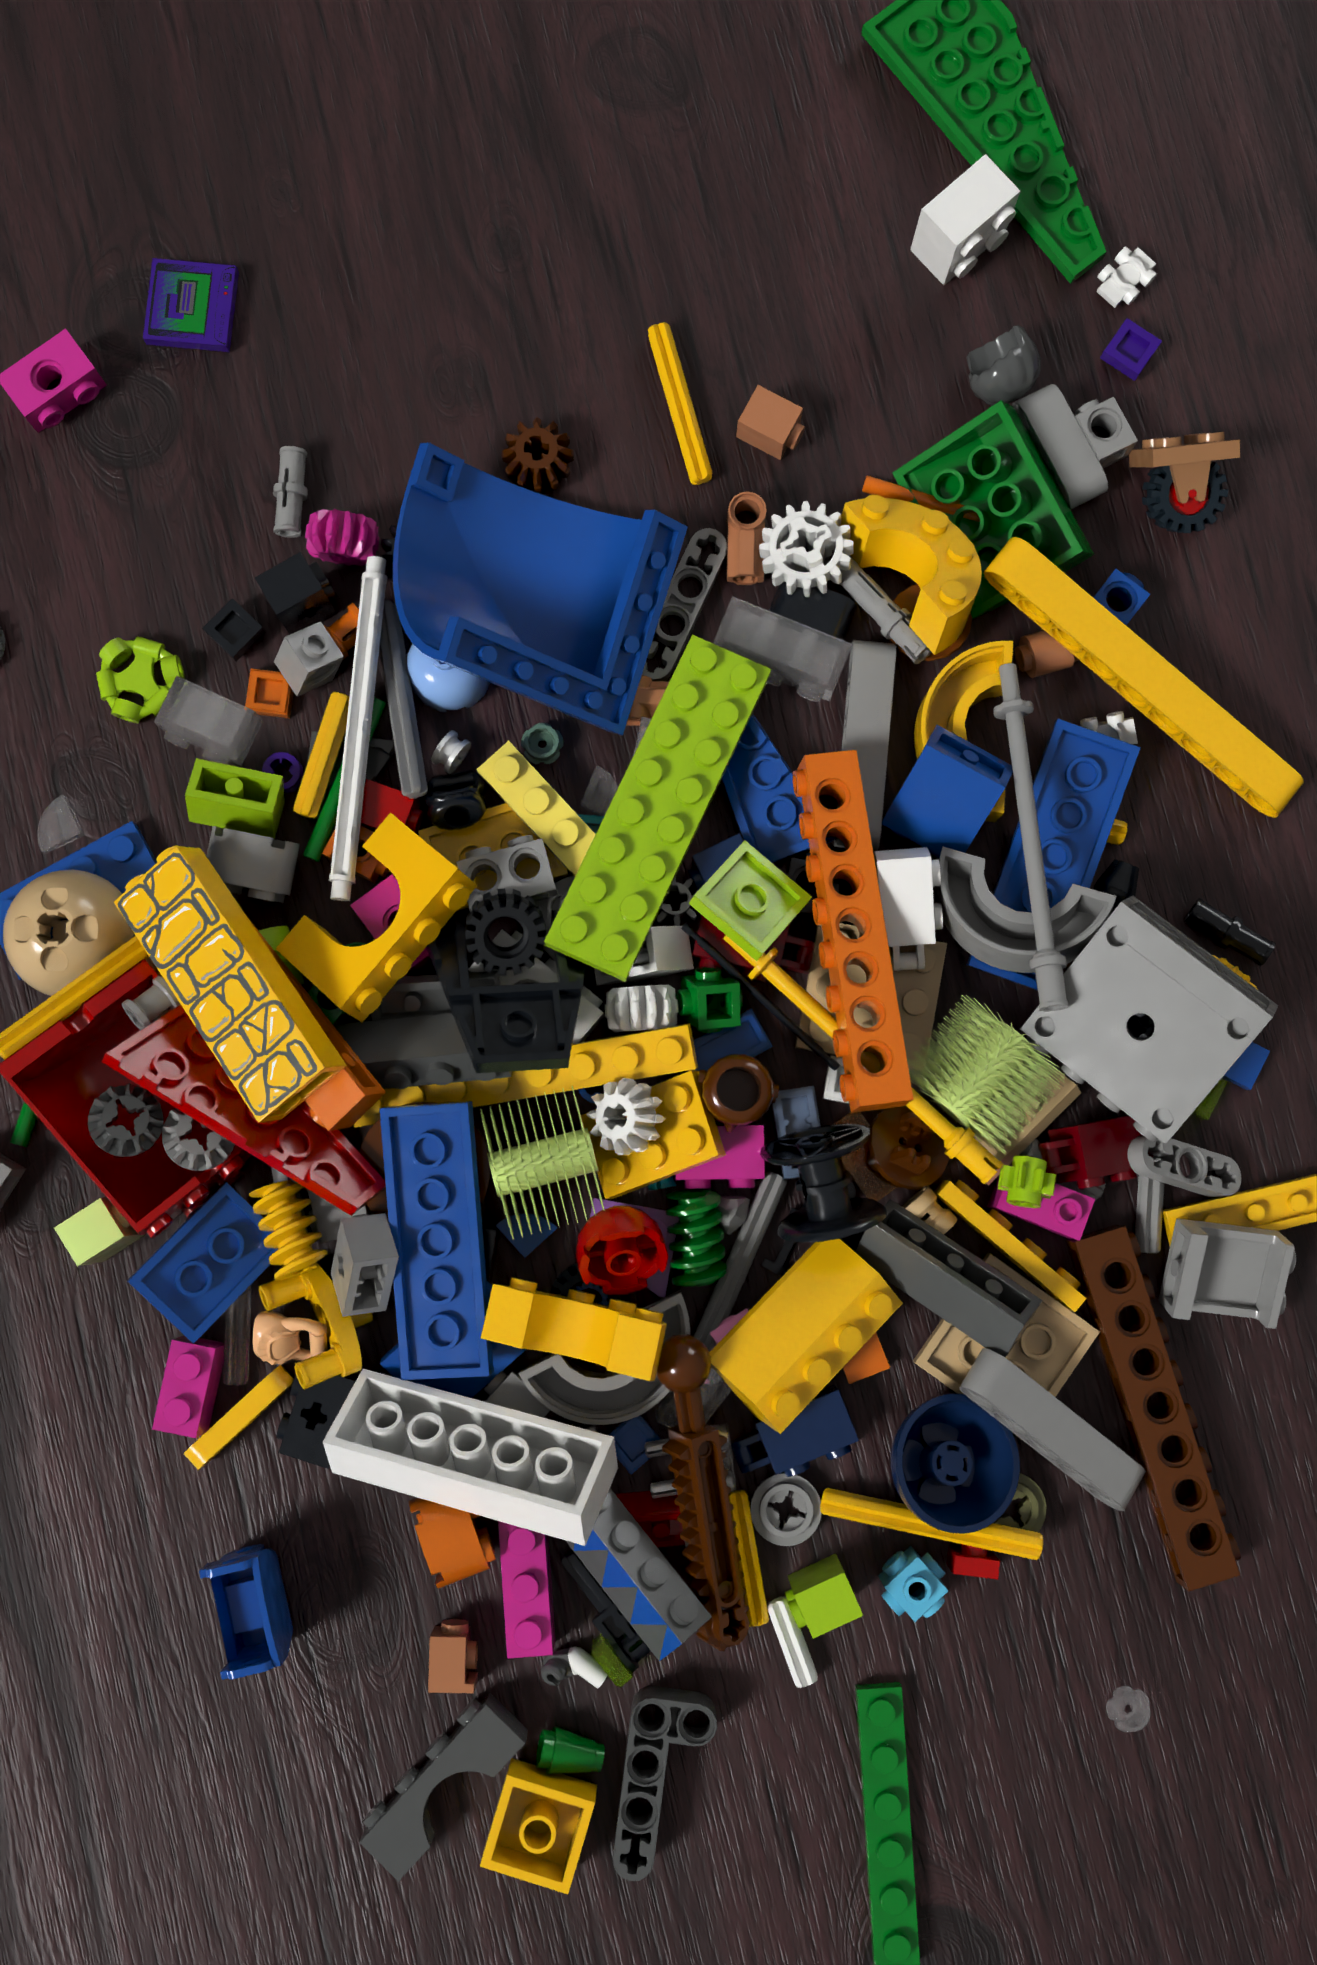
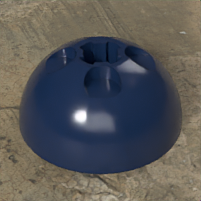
M946 1394L925 1401L912 1410L904 1419L892 1443L890 1467L893 1482L901 1500L918 1519L941 1531L964 1534L988 1527L1006 1511L1018 1486L1020 1459L1012 1431L966 1395Z

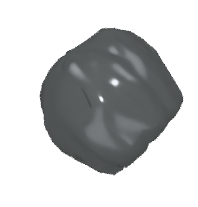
M1020 325L1013 326L1009 332L1003 333L994 341L970 351L966 357L970 370L968 377L973 393L991 406L1000 400L1009 404L1020 399L1032 389L1041 371V357L1036 344Z

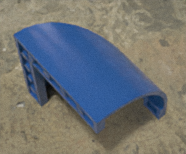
M429 442L420 443L400 509L393 553L395 604L406 635L422 653L435 660L608 732L623 735L688 526L657 510H645L642 520L600 512L557 500L481 471L464 463L465 460Z

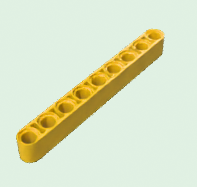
M1011 537L983 573L986 580L999 593L1257 811L1272 818L1278 817L1302 786L1304 779L1292 766L1027 541L1018 537Z

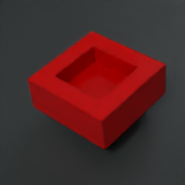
M961 1544V1548L948 1546L946 1564L953 1574L998 1580L1000 1560L993 1552Z

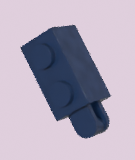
M835 1385L821 1390L781 1434L754 1417L753 1419L758 1430L736 1438L729 1444L741 1473H747L771 1463L776 1475L785 1472L786 1477H791L808 1470L811 1467L809 1461L826 1455L827 1460H832L852 1451L850 1444L859 1441L840 1392ZM762 1440L767 1453L754 1458L750 1444Z

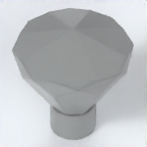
M721 1196V1203L715 1209L722 1212L723 1218L719 1225L726 1234L731 1235L746 1221L750 1199L744 1196Z

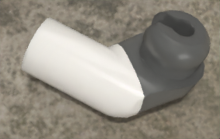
M574 1646L554 1651L553 1655H548L543 1661L541 1676L547 1684L555 1686L559 1685L561 1680L579 1675L598 1689L607 1678L610 1669L584 1649Z

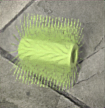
M979 1002L978 1004L982 1008L978 1010L972 1007L974 1009L972 1010L964 1004L970 1010L968 1011L970 1013L968 1014L969 1016L960 1011L964 1015L959 1014L962 1017L959 1020L960 1025L958 1026L951 1021L958 1027L956 1029L959 1031V1034L953 1030V1027L947 1024L952 1029L951 1033L945 1037V1034L941 1031L939 1032L947 1048L938 1040L937 1043L943 1048L937 1047L940 1050L937 1052L939 1055L934 1051L930 1052L933 1055L934 1061L929 1059V1062L922 1056L920 1057L923 1060L921 1064L924 1067L919 1069L918 1065L912 1061L916 1065L917 1071L921 1073L919 1074L920 1076L909 1073L913 1078L912 1080L927 1092L925 1094L933 1098L932 1102L936 1103L956 1123L958 1122L965 1128L970 1127L981 1139L984 1138L989 1144L992 1143L997 1147L993 1138L999 1142L1003 1141L997 1130L1000 1128L1007 1131L1005 1129L1008 1127L1006 1124L1014 1129L1012 1127L1014 1125L1010 1122L1009 1118L1012 1117L1018 1121L1012 1116L1014 1114L1018 1116L1015 1113L1018 1111L1016 1108L1026 1117V1114L1023 1112L1025 1110L1019 1102L1022 1101L1025 1104L1024 1106L1028 1108V1104L1024 1101L1031 1100L1032 1095L1037 1097L1032 1092L1033 1090L1038 1093L1041 1091L1048 1096L1037 1087L1040 1086L1039 1084L1043 1080L1048 1082L1046 1080L1048 1079L1047 1077L1053 1080L1049 1075L1054 1076L1049 1072L1052 1069L1047 1065L1049 1060L1037 1052L1044 1053L1034 1049L1032 1046L1039 1045L1029 1043L1023 1037L1026 1034L1021 1035L1012 1027V1022L1011 1026H1009L1002 1020L1000 1015L1001 1021H999L993 1013L991 1015Z
M563 1089L573 1131L565 1133L555 1095L564 1134L556 1135L546 1098L555 1135L547 1138L537 1096L535 1095L545 1134V1139L538 1140L526 1097L536 1141L529 1142L517 1099L527 1141L526 1144L522 1145L520 1144L513 1114L508 1102L518 1146L514 1147L510 1143L505 1119L499 1104L508 1145L506 1149L502 1148L495 1118L490 1106L493 1128L499 1148L495 1152L484 1114L481 1110L482 1123L488 1143L489 1153H487L489 1166L497 1196L501 1197L513 1240L514 1233L505 1197L508 1194L511 1196L522 1238V1226L514 1196L516 1192H519L521 1195L531 1235L532 1228L524 1198V1190L529 1189L540 1232L541 1226L532 1188L538 1187L550 1230L548 1214L541 1190L543 1185H548L558 1226L559 1221L550 1183L557 1182L567 1223L568 1218L558 1181L566 1180L575 1212L568 1179L575 1177L585 1213L577 1176L584 1175L594 1215L596 1216L586 1174L593 1173L602 1209L604 1210L595 1173L599 1170L588 1128L583 1126L574 1089L573 1095L582 1129L576 1131L574 1129Z

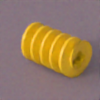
M291 1180L269 1184L249 1193L250 1197L261 1198L253 1205L254 1213L267 1215L258 1222L259 1230L272 1232L263 1240L264 1246L266 1248L278 1249L269 1256V1262L271 1265L284 1266L274 1274L275 1280L296 1277L314 1270L318 1267L317 1262L328 1254L327 1249L312 1248V1244L319 1240L322 1234L321 1232H307L306 1228L315 1222L317 1218L316 1215H302L301 1211L312 1202L310 1198L296 1197V1193L305 1187L297 1182H291Z

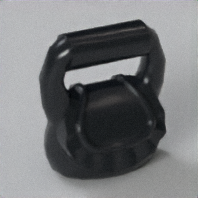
M468 770L432 777L427 783L428 791L423 797L424 802L428 806L427 816L433 825L439 829L458 830L470 827L481 820L486 811V801L484 798L486 782L479 773Z

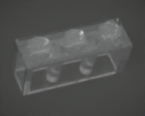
M733 596L713 641L715 645L772 669L767 684L773 686H780L781 683L797 688L798 695L814 702H820L821 698L830 702L853 645Z

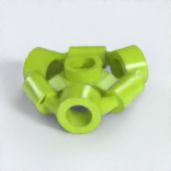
M139 636L135 640H123L117 637L106 643L99 653V657L102 659L101 671H98L96 676L101 700L108 702L113 716L125 721L139 724L140 719L150 714L157 716L176 699L173 694L180 684L185 683L184 670L179 656L172 655L166 651L165 645ZM133 651L135 659L129 667L119 673L112 670L123 665L130 658ZM159 660L162 674L167 684L165 686L157 685L154 677V663ZM122 692L137 693L143 696L144 704L142 707L134 702L118 697Z

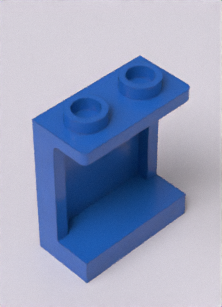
M936 725L897 796L891 803L882 820V825L890 828L894 834L901 838L910 839L922 847H927L929 852L939 859L942 847L965 853L1005 790L1013 772L1012 765L945 728Z

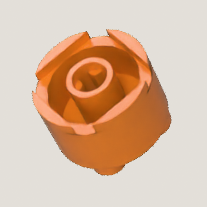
M421 1498L409 1500L411 1513L420 1510V1513L416 1514L419 1524L414 1526L431 1575L437 1574L435 1584L438 1589L490 1569L489 1562L496 1560L495 1549L487 1527L481 1529L477 1527L475 1518L479 1517V1515Z

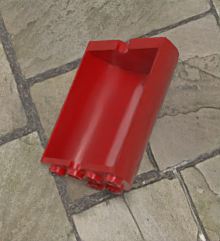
M143 959L82 1003V1006L72 1016L63 1021L59 1020L1 1062L0 1074L138 1235L148 1234L153 1239L167 1229L174 1221L173 1219L183 1213L189 1218L207 1200L206 1196L218 1185L221 1186L224 1182H227L229 1185L233 1184L243 1174L241 1168L252 1154L235 1145L229 1157L220 1165L208 1170L193 1171L177 1165L170 1159L163 1147L162 1132L157 1142L150 1149L131 1157L111 1155L99 1148L93 1141L88 1129V1114L94 1099L104 1093L110 1086H125L130 1083L135 1087L145 1089L101 1062L106 1052L140 1031L125 1013L121 1003L127 999L133 1001L153 986L152 980L159 976L148 962ZM151 1093L161 1104L165 1122L170 1111L175 1109V1107ZM118 1104V1119L112 1122L111 1126L123 1125L126 1130L130 1131L132 1136H135L134 1119L139 1117L140 1113L134 1112L129 1114L125 1108L122 1109L121 1105ZM192 1118V1132L186 1135V1138L180 1139V1141L187 1138L188 1140L196 1139L199 1145H202L204 1151H206L207 1134L213 1132V1130L202 1128L200 1123Z

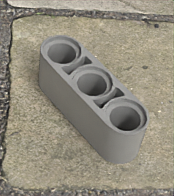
M1050 384L1012 403L1070 510L1107 492L1108 481L1106 474L1062 392L1055 384Z

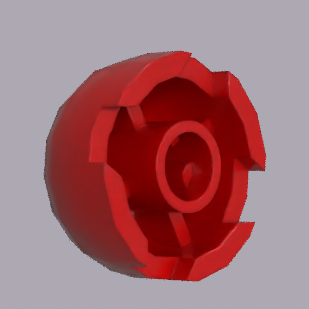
M613 1206L596 1213V1216H591L582 1227L576 1246V1259L583 1282L587 1285L591 1282L601 1286L603 1293L608 1295L629 1294L646 1288L648 1286L646 1279L653 1276L658 1269L663 1273L669 1257L657 1222L641 1209L631 1206Z

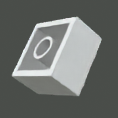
M985 154L921 209L910 250L943 285L947 284L955 276L961 279L975 266L978 261L977 257L986 249L989 252L994 251L1009 234L1006 229L1016 215L1014 208L1021 191Z

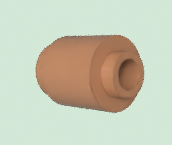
M1044 630L1022 636L1019 646L1015 648V660L1021 672L1026 671L1031 678L1071 668L1074 662L1080 661Z

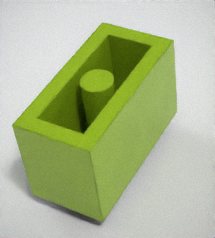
M196 758L185 793L189 822L275 839L285 804L283 776Z
M836 1554L787 1575L792 1589L786 1591L785 1595L791 1613L799 1629L807 1625L813 1639L864 1616Z

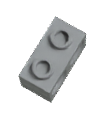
M532 835L517 837L507 842L508 848L491 852L490 847H481L466 852V859L456 861L458 869L473 882L475 876L480 871L491 870L497 874V882L491 889L482 891L475 888L470 894L467 901L470 913L472 912V905L476 900L479 902L483 901V895L488 892L492 896L497 895V889L505 888L507 894H512L513 889L521 891L522 897L526 898L528 895L534 899V902L558 895L542 838L534 840ZM531 858L538 861L540 870L533 878L523 879L516 874L517 865L522 860Z

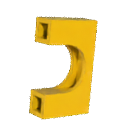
M391 812L362 846L393 873L399 884V909L389 928L380 937L368 944L349 947L341 944L326 929L304 915L276 948L281 955L337 1007L362 1023L369 1014L373 1013L380 1006L382 999L395 983L408 973L411 964L426 946L438 937L442 927L458 909L466 904L470 894L478 886Z

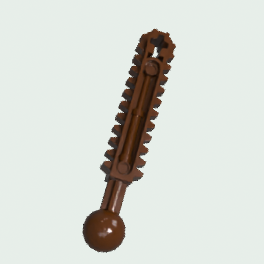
M689 1334L673 1335L663 1342L656 1375L658 1380L668 1390L674 1392L678 1424L667 1428L669 1441L662 1446V1451L672 1456V1463L668 1465V1469L674 1472L675 1476L672 1487L677 1489L678 1497L674 1501L680 1508V1515L677 1516V1521L682 1523L683 1531L680 1533V1538L685 1541L686 1547L682 1553L683 1556L687 1557L688 1566L685 1567V1572L690 1575L691 1580L687 1586L712 1616L698 1629L696 1635L699 1639L719 1651H725L727 1647L739 1645L744 1640L750 1624L746 1613L749 1607L744 1603L746 1589L742 1587L741 1583L744 1573L739 1570L738 1563L741 1560V1555L736 1550L739 1540L734 1536L733 1530L736 1526V1521L732 1520L731 1511L734 1507L729 1502L728 1496L731 1492V1487L727 1486L726 1476L729 1473L724 1468L723 1463L726 1453L721 1450V1447L727 1442V1437L720 1435L717 1428L705 1424L700 1387L704 1385L711 1372V1356L708 1348L697 1337Z

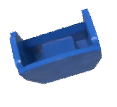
M258 1544L234 1550L225 1554L220 1560L207 1563L199 1570L201 1579L210 1578L228 1661L220 1671L221 1679H236L281 1666L288 1657L293 1626L276 1552L271 1548L265 1549L264 1544Z

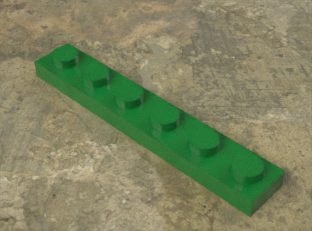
M900 1682L855 1685L873 1965H920L902 1686Z

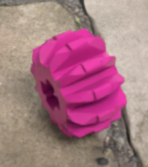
M321 509L310 514L309 524L306 525L305 538L307 539L306 549L314 558H320L322 561H329L335 564L363 566L367 562V557L375 556L376 551H378L377 522L372 518L365 517L363 514L339 511L337 509Z

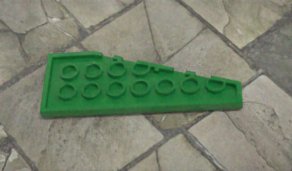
M895 0L863 24L861 35L971 166L986 154L1016 185L1021 192L1014 208L1016 211L1014 218L1070 284L1103 260L1107 251L1090 208L1085 206L1077 187L1078 178L1073 166L1069 167L1063 152L1064 143L1042 87L1037 86L1030 68L1031 60L1026 47L1022 48L1017 36V24L1013 14L1001 0Z

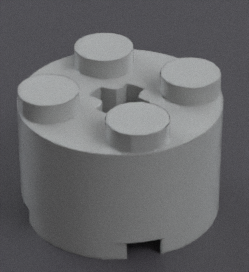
M212 826L206 857L230 892L242 894L243 887H248V897L284 903L285 895H290L300 844Z

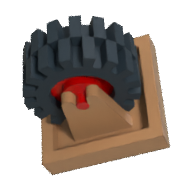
M1208 432L1184 435V444H1181V437L1142 440L1141 449H1132L1129 454V467H1157L1152 468L1147 474L1151 479L1149 482H1144L1142 490H1147V497H1142L1143 505H1148L1149 510L1146 511V514L1149 518L1155 519L1156 522L1154 524L1159 528L1167 529L1166 531L1178 533L1201 531L1206 529L1205 524H1213L1218 519L1215 516L1216 512H1223L1225 504H1222L1221 500L1222 497H1228V489H1223L1222 483L1227 482L1225 474L1218 473L1221 467L1216 462L1211 461L1240 458V439L1225 440L1224 432Z

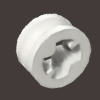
M451 730L434 750L431 762L435 765L442 763L444 771L451 774L466 757L471 747V742L467 739L460 741L458 733Z

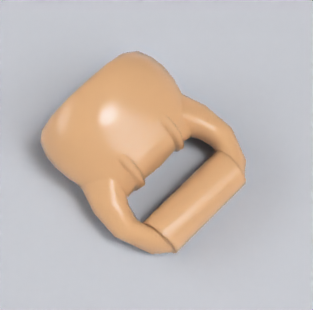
M263 1311L256 1316L254 1321L253 1351L263 1362L267 1361L271 1365H282L289 1360L303 1361L328 1350L327 1327L325 1324L309 1318H288L278 1312ZM301 1330L309 1332L310 1350L300 1347L299 1332Z

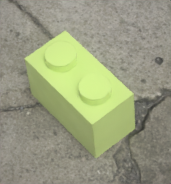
M107 1197L99 1198L54 1227L77 1267L104 1262L144 1236L138 1235Z

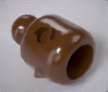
M746 1054L727 1055L718 1059L708 1070L700 1069L698 1082L702 1083V1099L705 1106L716 1121L724 1124L727 1132H732L736 1126H745L759 1120L768 1111L770 1104H775L776 1098H778L779 1085L774 1084L768 1069L758 1059Z

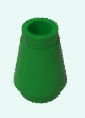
M556 1726L552 1730L542 1729L536 1751V1767L546 1769V1774L600 1772L604 1761L605 1746L602 1743H596L593 1740Z

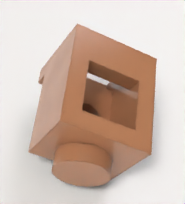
M448 1619L442 1621L441 1626H434L429 1643L428 1693L474 1694L478 1682V1672H469V1669L477 1668L478 1641H470V1626L467 1620Z

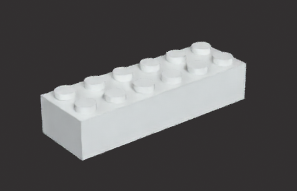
M362 1369L323 1440L332 1473L583 1546L587 1544L618 1469L613 1436L411 1381L401 1380L400 1378L367 1369Z

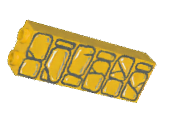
M178 845L169 847L156 858L157 863L145 874L134 877L126 884V891L114 901V904L258 1123L281 1120L347 1065L202 849Z

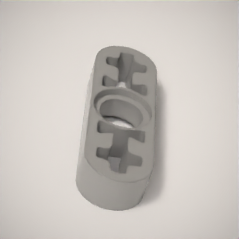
M1144 1136L1133 1139L1128 1147L1129 1164L1133 1171L1140 1176L1208 1197L1231 1196L1240 1188V1168L1228 1156L1172 1138L1167 1144H1164L1159 1139L1153 1142ZM1148 1153L1157 1157L1164 1156L1163 1160L1154 1162V1159L1148 1156ZM1182 1155H1185L1190 1162L1191 1170L1187 1178L1181 1173L1179 1167ZM1215 1170L1216 1175L1221 1176V1179L1215 1176H1207L1208 1171Z

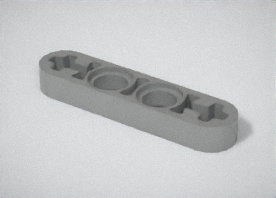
M701 529L692 536L672 577L653 637L663 645H666L662 654V664L666 667L664 669L657 667L654 673L647 671L646 662L642 673L643 676H648L653 681L665 682L673 673L725 562L727 542L723 534L716 529ZM710 541L715 543V552L718 555L710 554L708 556L703 571L697 567L701 558V549L698 545L706 546ZM688 577L696 578L702 584V592L694 598L684 597L678 590L681 580ZM668 615L679 616L684 621V630L676 636L665 634L660 628L663 618ZM652 641L648 659H653L658 650V642ZM667 646L676 647V648H675L674 651H672V650H670V648L667 647Z

